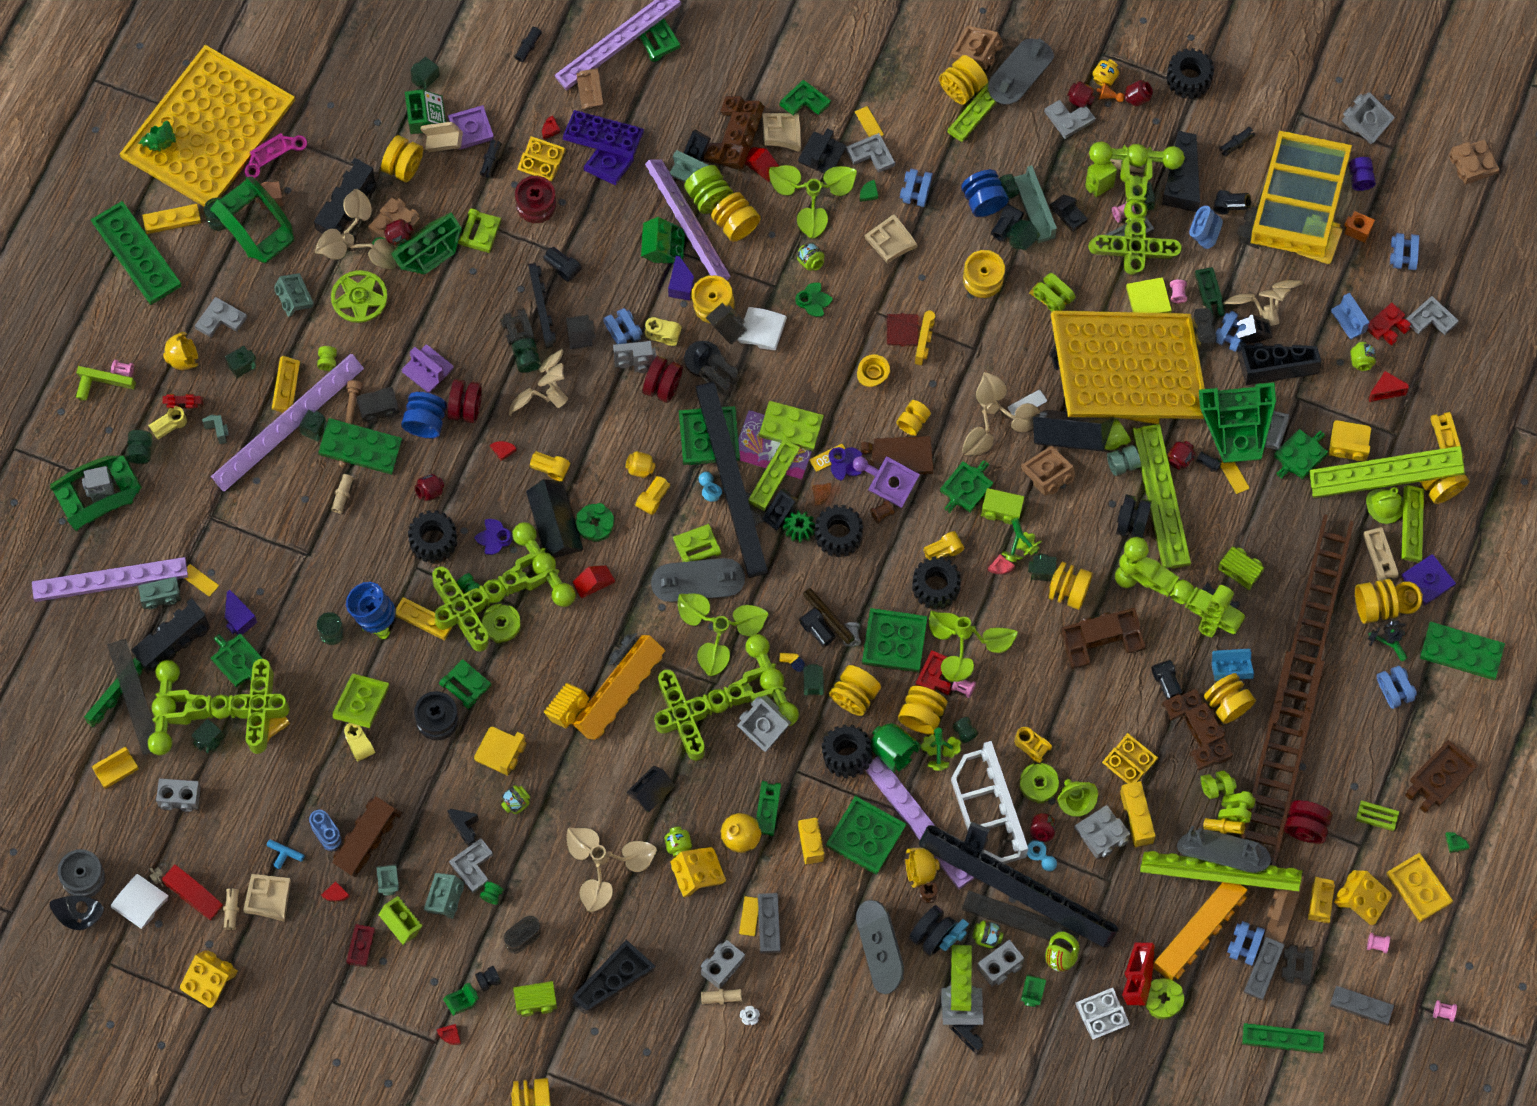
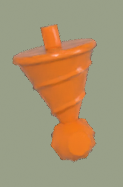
M1106 83L1102 85L1101 89L1097 88L1096 90L1099 92L1098 100L1115 98L1120 103L1125 100L1123 93L1116 94Z

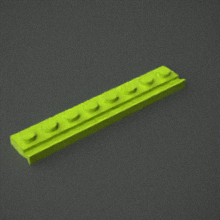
M1160 424L1143 426L1137 429L1133 428L1132 432L1136 450L1141 461V473L1147 499L1152 500L1150 514L1162 566L1165 568L1190 566V556Z
M1461 446L1310 470L1313 498L1465 475Z
M1156 851L1144 852L1140 872L1292 891L1300 890L1302 870L1295 868L1285 869L1269 865L1264 871L1250 873L1193 857L1178 856L1173 853L1160 854Z

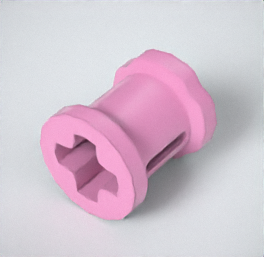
M1127 202L1119 207H1112L1113 216L1118 223L1126 218L1124 208ZM1133 206L1132 211L1136 214L1135 208Z
M1173 280L1170 282V287L1172 288L1170 299L1173 303L1180 304L1187 301V296L1185 295L1186 281Z
M118 360L113 361L111 373L132 378L134 372L133 363L124 364Z
M967 680L954 682L951 690H957L965 694L967 698H970L976 682Z
M1370 932L1367 950L1375 949L1387 954L1390 936L1381 937Z
M1437 1000L1433 1017H1443L1453 1022L1457 1005L1443 1004Z

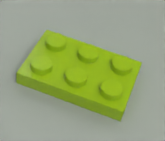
M769 401L759 437L780 443L785 439L802 449L814 452L824 415Z
M352 673L333 711V719L370 728L389 689V683Z

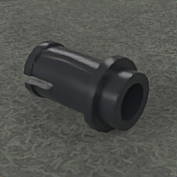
M1201 451L1196 460L1197 463L1210 468L1211 472H1217L1222 464L1219 458L1215 459Z

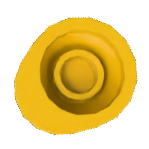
M868 355L859 363L857 379L863 386L875 387L888 378L890 365L882 356Z
M1410 581L1402 582L1395 587L1399 613L1412 614L1416 612L1422 605L1423 594L1420 588Z

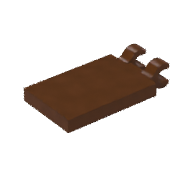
M931 436L874 438V444L869 442L861 443L862 455L872 454V460H866L869 465L878 470L887 456L918 474H933Z
M1447 740L1410 779L1413 785L1407 790L1405 796L1411 800L1419 792L1426 798L1420 807L1426 813L1434 803L1440 807L1478 765L1452 742Z

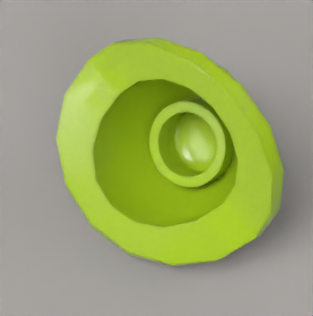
M1396 487L1391 488V490L1375 489L1369 492L1366 497L1368 512L1379 523L1390 524L1396 522L1403 514V498L1397 494L1398 489Z
M1065 780V786L1057 798L1059 807L1064 813L1072 817L1088 814L1097 803L1098 788L1096 785L1090 782Z

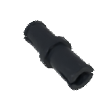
M533 26L527 37L521 41L522 45L514 55L517 61L524 63L530 51L534 50L535 43L542 34V31L537 27Z
M1248 126L1238 135H1233L1230 141L1220 146L1219 150H1223V156L1227 157L1237 148H1242L1245 142L1255 137V133H1251L1253 131L1252 128Z
M496 140L490 141L487 154L483 157L484 163L480 175L484 177L486 170H488L486 178L491 177L494 165L498 162L497 156L502 143L497 141L496 147H494Z

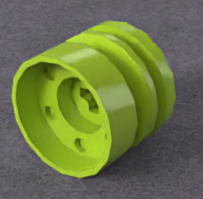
M715 165L705 166L697 170L684 184L685 190L694 199V204L698 206V210L702 214L712 213L714 208L724 198L733 194L732 189L723 180V175Z

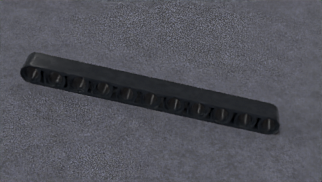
M713 381L695 386L748 578L768 574L715 383Z
M933 825L926 827L919 841L921 848L930 851L936 857L1102 947H1109L1118 932V927L1111 921Z

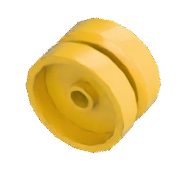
M400 135L395 136L384 153L381 171L391 176L395 174L397 179L407 183L414 176L423 156V146L415 142L409 144L408 139Z
M980 250L972 253L964 265L963 284L965 289L971 295L978 298H988L997 294L1003 286L1005 265L1002 258L990 250Z
M717 275L703 277L695 283L692 289L694 310L702 321L710 324L720 323L732 315L735 304L733 291L729 282Z
M1466 475L1421 481L1420 483L1425 490H1431L1429 497L1433 503L1440 504L1460 493L1470 481Z

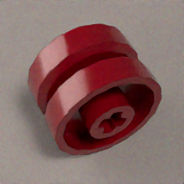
M537 175L529 176L520 181L515 190L516 209L519 216L526 222L535 224L543 223L554 215L556 210L555 188L548 179Z
M657 355L645 377L642 393L650 397H654L657 394L658 400L669 403L680 383L683 365L675 362L668 365V359Z
M454 379L448 402V419L459 421L463 415L465 422L476 423L481 406L482 383L471 381L467 387L465 380Z
M1293 801L1288 811L1290 817L1286 819L1283 828L1284 832L1303 842L1313 844L1324 843L1328 835L1326 827L1332 821V812L1314 802Z

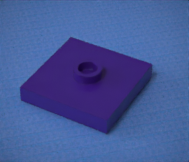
M596 149L584 165V171L616 186L634 162V157L632 159Z
M1433 554L1401 575L1405 582L1410 581L1420 588L1423 594L1422 603L1424 606L1456 585L1455 581Z

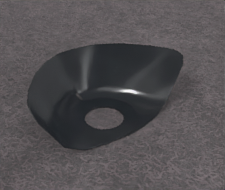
M66 896L49 902L56 918L65 927L73 930H84L92 926L99 920L104 911V907L100 902L85 896ZM83 901L87 904L88 909L85 913H79L76 910L77 902Z

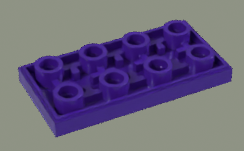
M574 110L563 134V140L633 159L644 134V129Z

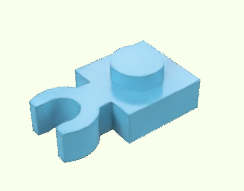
M962 919L942 940L943 942L939 947L947 951L957 940L961 942L967 935L965 930L969 923Z

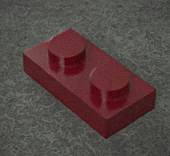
M355 924L346 960L347 964L367 967L375 934L374 927Z

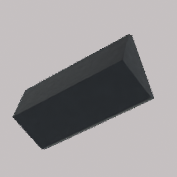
M1044 410L1033 416L1034 443L1103 452L1114 417H1068L1067 412Z
M543 479L527 490V497L543 548H546L545 553L558 558L583 551L563 481Z

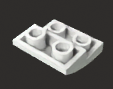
M748 307L737 340L740 343L757 345L760 349L776 350L787 317L773 311Z
M136 874L113 901L111 908L143 929L154 918L155 912L168 900V895Z
M1114 988L1075 1002L1092 1040L1130 1025L1123 1007L1120 1006Z

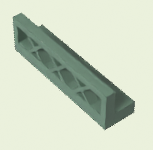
M1028 166L1026 174L1014 177L1013 181L1037 243L1055 239L1057 227L1033 166Z

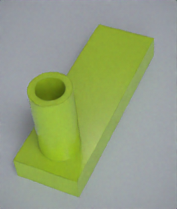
M82 366L77 368L76 373L81 378L76 394L77 399L87 401L92 381L135 389L136 382L131 377Z

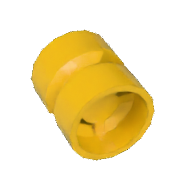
M911 400L905 408V412L899 416L896 423L905 433L916 436L922 428V424L930 417L931 412L921 402Z

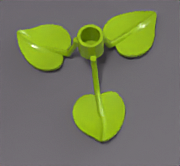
M783 165L769 169L771 184L779 194L790 196L794 193L795 188L806 187L807 194L812 197V208H804L797 215L798 227L810 239L821 235L828 222L826 211L823 208L815 209V197L820 194L821 187L829 188L830 192L835 196L847 195L853 188L857 170L850 167H833L824 174L823 179L827 185L817 179H810L807 183L798 185L801 181V174L794 166Z
M681 593L678 596V611L685 623L697 626L702 619L713 622V630L717 633L715 645L713 643H705L699 648L697 653L699 665L708 676L717 675L729 662V649L724 645L718 646L721 634L727 631L729 625H737V630L741 635L751 637L760 632L768 617V612L760 607L742 605L733 612L735 622H731L725 616L708 618L705 616L710 611V604L706 597L696 593Z
M931 611L929 616V627L934 637L942 640L949 639L952 634H957L960 637V657H947L941 664L942 674L951 682H960L967 679L974 670L973 661L969 658H963L964 639H968L972 632L981 643L986 644L987 650L994 653L1007 651L1018 635V631L1013 629L990 628L983 633L982 638L975 626L971 625V620L968 617L959 618L951 613Z

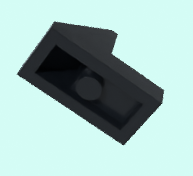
M696 129L693 130L683 153L703 162L711 138Z
M1063 194L1049 204V207L1074 232L1084 225L1088 218L1077 208L1076 198Z
M781 489L762 519L777 531L785 523V518H790L791 512L795 513L793 508L798 499L786 489Z
M449 809L447 812L450 820L468 847L475 843L474 838L476 837L471 825L479 821L478 814Z
M971 822L964 842L984 852L990 829Z
M949 1025V1028L976 1056L983 1050L982 1039L977 1034H972L980 1025Z

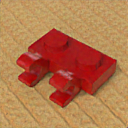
M1390 303L1369 321L1367 331L1377 340L1383 337L1392 346L1397 341L1398 335L1391 329L1396 326L1403 334H1406L1410 330L1411 323L1404 319L1405 314L1396 305Z
M167 394L163 396V404L166 405V408L179 407V404H186L185 408H198V404H203V397L194 396V394H186L185 396Z
M931 650L915 686L926 687L934 691L938 689L941 693L948 695L951 690V684L940 680L942 676L941 664L947 656Z

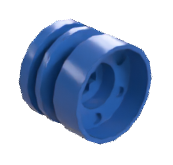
M988 169L977 172L968 177L961 185V189L965 193V198L969 200L970 209L975 217L992 215L1004 208L1009 201L995 170Z
M411 393L406 405L408 411L404 413L402 419V428L418 437H438L443 425L442 419L445 417V411L447 410V402L431 393Z
M363 582L355 586L347 596V611L364 631L377 633L385 630L392 624L396 614L395 605L378 584Z

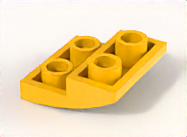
M531 136L517 170L533 176L545 177L552 182L566 148Z
M1127 733L1102 763L1127 784L1138 782L1158 760V757Z

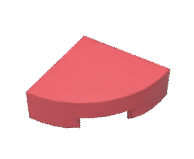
M999 555L989 566L988 571L994 574H1006L1012 571L1015 565L1006 560L1002 555Z

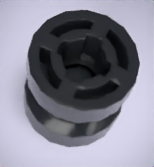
M493 965L488 967L487 971H480L475 974L483 992L489 990L492 985L497 986L501 984L499 975Z

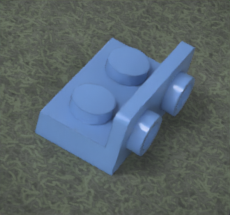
M1350 293L1343 296L1340 305L1332 308L1331 312L1349 339L1352 340L1367 331L1370 322Z

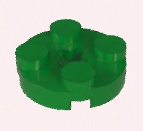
M602 503L583 507L577 513L576 527L578 533L582 538H587L593 542L605 540L610 536L614 527L612 512ZM593 519L599 520L598 526L590 525Z

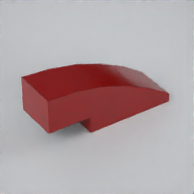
M175 864L162 878L163 883L210 921L223 906L210 892Z
M1153 943L1134 944L1125 971L1127 982L1122 994L1127 1005H1146L1153 973Z

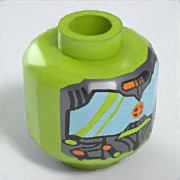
M809 243L799 248L797 260L806 270L816 271L824 264L825 255L815 244Z
M1359 342L1351 349V361L1354 368L1359 371H1368L1375 365V349L1372 345L1366 342Z
M514 785L501 796L503 800L501 805L507 813L519 814L530 805L529 799L531 797L522 786Z
M983 920L975 925L972 938L975 939L977 945L993 949L997 944H1001L1003 933L1000 932L999 924Z

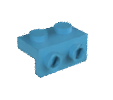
M1251 649L1217 650L1212 652L1211 666L1215 681H1219L1232 673H1237L1240 679H1253Z

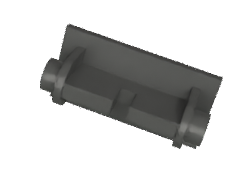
M637 633L628 634L621 641L623 645L620 649H615L609 656L611 660L608 662V665L615 664L614 668L617 667L639 639H635Z

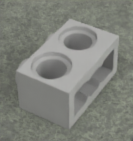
M107 466L84 471L85 478H82L83 488L87 497H91L93 503L115 494Z
M159 778L156 802L163 810H172L173 808H179L185 812L198 810L200 784L198 781ZM166 793H173L172 797L164 798ZM186 794L193 795L189 800L183 799Z
M728 940L723 944H718L714 950L715 954L710 959L706 958L701 965V975L718 989H721L745 961V954ZM731 953L733 958L727 960L723 958V955ZM717 967L721 971L719 974L714 975L710 970Z
M1008 940L978 962L977 969L991 986L996 983L1000 985L1007 979L1006 976L1011 972L1016 973L1023 967L1024 957L1013 943ZM1011 955L1015 961L1007 962L1004 957ZM996 967L999 973L992 974L989 972V968Z

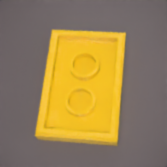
M1420 852L1386 873L1419 922L1424 921L1453 903L1452 898Z

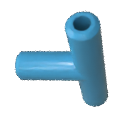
M271 839L267 842V847L280 852L274 863V867L277 869H281L287 856L300 862L304 860L305 856L300 852Z

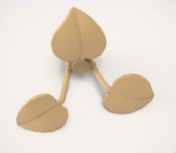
M354 189L345 197L343 207L346 214L351 218H355V221L342 235L337 229L325 231L317 243L315 253L333 260H339L345 256L349 247L351 249L370 247L372 249L368 252V256L372 263L383 269H394L396 261L391 255L394 247L387 240L378 239L374 245L354 244V237L349 232L358 223L359 219L363 221L368 220L372 212L371 203L367 196L360 190Z
M1285 280L1272 285L1273 290L1260 292L1259 296L1270 298V305L1264 306V310H1262L1254 294L1235 295L1225 300L1222 304L1224 306L1226 304L1254 302L1260 315L1269 320L1270 326L1279 324V300L1283 301L1285 296L1291 292V288L1303 285L1304 281Z
M563 349L547 357L539 367L540 372L545 370L547 372L538 382L539 387L546 384L550 385V388L546 391L547 396L536 390L532 391L531 388L526 389L511 403L509 408L510 417L513 412L526 405L533 395H537L547 402L551 401L557 408H560L567 402L568 397L556 383V381L564 379V365L562 363L557 364L563 355Z
M984 372L976 391V398L984 409L982 413L984 414L986 429L976 427L971 430L964 441L962 453L964 455H981L986 453L993 445V436L988 433L990 430L988 413L994 414L999 409L1013 419L1011 427L1015 431L1028 432L1034 429L1033 416L1040 413L1039 409L1033 404L1026 403L1016 409L1015 415L1009 413L996 401L1003 399L1006 395L1007 388L1005 383L997 376Z
M568 828L567 846L571 855L578 860H586L591 855L597 867L598 881L590 879L583 883L580 888V899L587 911L595 912L601 910L612 898V885L609 882H602L600 868L601 865L607 863L609 857L625 861V865L630 871L641 872L650 866L657 848L647 842L633 841L623 847L622 854L624 857H620L611 853V851L607 852L602 845H599V836L595 831L588 828Z

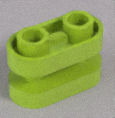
M1049 273L1044 277L1045 284L1039 282L1033 288V294L1036 299L1042 300L1051 312L1063 311L1066 308L1065 303L1070 304L1076 299L1074 292L1053 273Z
M1225 771L1216 772L1215 779L1209 774L1201 776L1203 792L1209 799L1218 798V791H1221L1225 796L1234 794L1236 782L1234 778L1230 777L1229 773Z
M1246 791L1238 794L1224 795L1221 805L1226 809L1219 811L1217 819L1226 818L1228 821L1249 823L1252 813L1247 809L1254 808L1256 799L1253 797V794Z

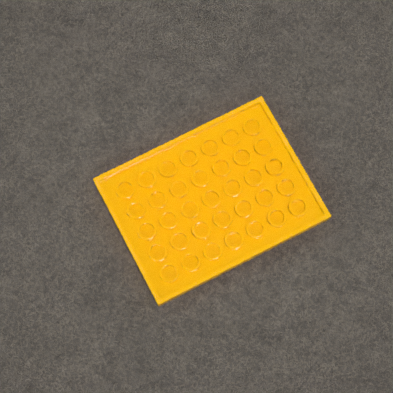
M204 45L119 155L122 159L210 210L216 200L221 198L251 158L249 152L262 145L295 102V97L209 46ZM164 121L170 122L176 137V142L171 143V146L165 150L161 148V151L149 150L148 147H143L142 144L138 143L142 137L150 132L151 127H161Z
M1052 311L1051 320L1068 417L1204 419L1200 409L1199 390L1205 389L1191 314Z

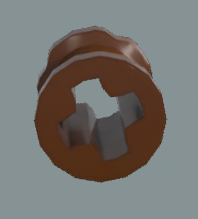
M885 500L880 506L870 509L872 518L878 524L885 517L893 516L895 513L888 500Z
M931 881L920 886L919 894L922 902L932 903L935 901L938 888L934 882ZM925 890H926L927 892L931 890V891H932V894H931V893H928V894L926 895V894H925Z

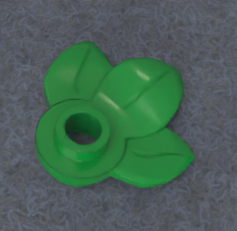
M815 282L808 284L805 290L797 293L795 302L798 307L805 309L809 315L822 317L824 316L823 308L827 307L833 298L826 293L820 292L821 283ZM805 298V299H807L808 301H807V302H802L801 300Z

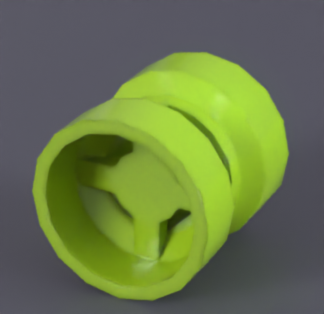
M331 346L320 347L318 349L320 359L317 361V367L320 370L331 371L336 367L334 358L337 356V349Z

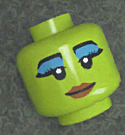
M681 827L671 828L670 832L664 837L667 851L669 854H673V857H676L682 851H688L692 848L689 832L682 830Z

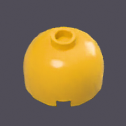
M180 332L169 338L165 345V353H163L166 363H169L177 370L183 371L198 366V363H195V359H198L196 347L192 339L188 340L185 337L188 335L186 332Z
M743 813L732 814L726 818L720 832L725 846L738 853H746V851L754 849L761 837L758 821L752 816Z
M924 848L907 849L906 854H909V859H905V865L909 881L914 882L911 886L916 888L933 881L937 870H939L938 859L934 858V855Z

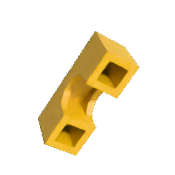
M1141 781L1122 785L1120 795L1124 810H1127L1129 815L1130 833L1134 847L1153 844L1156 836Z

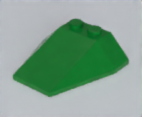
M1275 383L1255 384L1256 387L1218 390V388L1199 390L1200 409L1223 463L1262 460L1276 405Z

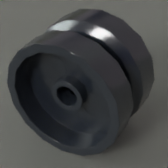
M1126 494L1123 506L1121 505L1116 534L1126 536L1129 527L1133 526L1132 538H1143L1152 500L1142 498L1138 509H1135L1136 497Z
M440 691L429 692L423 695L415 705L416 725L420 733L426 738L434 741L444 740L456 731L459 723L457 706L453 698L448 694Z
M934 905L927 911L909 936V940L915 945H920L924 942L923 951L930 957L941 949L939 946L943 942L942 940L958 924L951 916L943 919L944 911L937 905Z

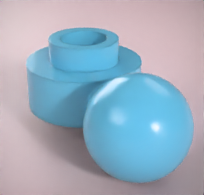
M703 472L699 476V483L704 486L702 490L703 497L710 502L718 501L722 494V489L713 483L714 477L710 472Z
M1032 840L1028 843L1027 855L1030 859L1041 860L1042 868L1046 871H1053L1057 867L1056 859L1053 856L1046 855V845L1044 842ZM1038 846L1040 851L1035 852L1033 847Z

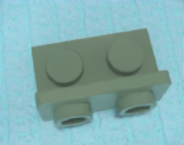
M676 150L673 155L675 165L671 169L670 174L686 182L694 172L709 165Z
M300 273L279 277L274 286L275 293L279 296L282 308L286 311L288 317L292 316L296 310L312 308L314 303Z
M176 577L138 585L143 609H155L160 605H173L177 601H181Z
M435 873L424 910L427 913L442 914L449 919H453L464 889V882L455 875Z

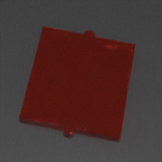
M903 312L901 314H887V345H900L901 347H904V345L918 346V314H904Z

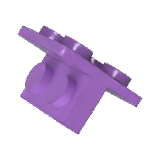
M425 345L421 350L414 347L410 351L411 360L403 367L402 373L427 393H431L454 367L431 347Z

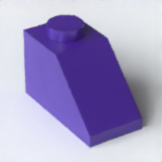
M676 256L668 287V297L690 301L692 289L695 285L694 276L680 256Z
M228 590L225 608L226 628L232 634L243 635L257 623L255 615L231 590Z

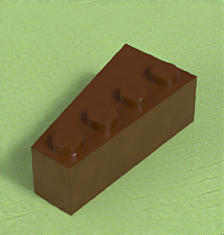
M377 796L368 801L366 805L367 810L363 816L360 815L357 818L354 830L346 835L344 845L333 856L334 860L332 863L354 877L359 874L370 859L371 854L369 852L371 850L374 851L382 843L381 836L390 832L393 828L392 823L395 817L400 818L403 814L402 811Z

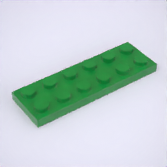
M123 201L91 219L98 233L149 305L154 304L182 287L181 282Z

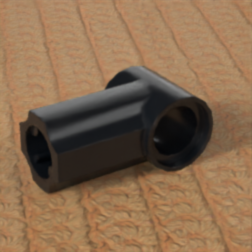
M1225 190L1217 191L1213 210L1218 214L1224 215L1228 214L1230 210H1248L1252 204L1251 195L1249 193L1232 194Z
M1007 204L1000 215L999 221L991 231V235L996 240L1005 242L1013 228L1020 224L1024 212Z
M555 247L549 248L543 257V260L556 269L561 278L567 282H570L582 269L577 260L572 257L568 258Z
M815 607L799 618V622L805 631L810 632L822 648L831 644L836 638L824 622L822 614Z
M1171 660L1151 666L1152 674L1156 682H1159L1166 700L1178 694L1180 696L1183 694Z

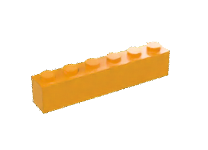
M641 635L572 724L587 739L596 740L600 738L604 733L605 727L614 721L616 713L627 704V699L630 695L639 689L641 681L650 675L652 667L661 661L662 655L666 650L650 635Z
M1222 882L1157 958L1153 968L1166 979H1179L1184 974L1185 970L1183 968L1187 963L1191 965L1198 957L1196 953L1199 949L1204 950L1210 943L1208 939L1211 935L1216 936L1222 929V922L1224 920L1228 922L1235 913L1233 911L1237 905L1239 907L1243 905L1247 899L1245 896L1247 889L1241 884Z

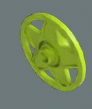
M362 270L352 271L340 277L334 284L331 292L332 305L336 313L347 321L355 323L367 322L376 318L384 310L387 303V289L377 275ZM354 276H366L359 283L355 282L350 278ZM376 281L382 288L383 296L373 291ZM341 284L345 294L335 300L336 291ZM380 306L374 313L366 316L368 307ZM352 308L355 317L348 316L341 310Z

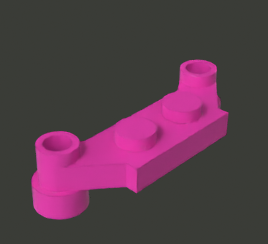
M280 133L249 152L251 158L245 168L246 177L253 176L257 178L262 166L289 150H304L307 146L306 138L301 135L294 138L287 137ZM296 142L301 143L302 146H296ZM249 170H253L255 174H249Z

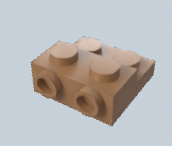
M967 25L951 55L955 59H959L962 55H967L976 61L982 69L986 70L989 65H993L994 55L1002 49L1003 42L998 32Z
M1485 139L1472 144L1466 142L1452 147L1449 154L1452 164H1455L1458 177L1463 180L1465 185L1498 174L1500 171Z
M391 198L380 209V214L368 228L378 237L385 238L384 230H386L387 224L403 219L412 225L414 233L421 225L420 215L414 209L408 210L406 204L401 199L395 200Z
M1053 446L1048 447L1021 465L1022 471L1033 480L1034 486L1044 496L1055 494L1060 486L1072 483L1074 477H1076L1074 467Z

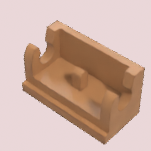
M598 68L576 73L582 110L602 107L603 99Z

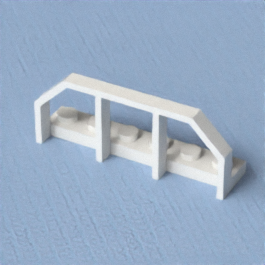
M992 741L985 742L982 750L964 754L951 778V782L967 830L971 822L964 800L994 792L996 797L1000 798L1001 804H999L1001 814L1006 817L980 825L989 829L1006 825L1007 832L1011 833L1014 839L1011 840L1012 847L1018 853L1000 858L984 850V853L1006 864L1026 858L1028 846ZM982 757L983 761L988 763L987 773L989 779H993L995 785L961 794L956 779L966 761Z

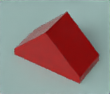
M752 147L749 150L745 165L770 182L769 169L771 167H779L778 163L767 149Z
M1385 371L1372 389L1369 402L1406 396L1409 386Z
M607 565L589 566L572 583L582 599L615 583V580Z

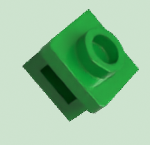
M1027 974L1021 1001L1025 1005L1030 1007L1041 1005L1046 979Z
M466 983L462 989L446 995L443 1000L454 1016L473 1008L479 997L471 984Z

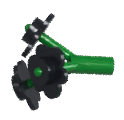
M1395 620L1388 622V625L1383 627L1385 630L1383 638L1377 636L1381 628L1380 626L1376 630L1372 629L1368 633L1369 646H1372L1376 639L1392 647L1400 661L1406 660L1408 657L1399 644V641L1405 635V630L1402 628L1406 624Z

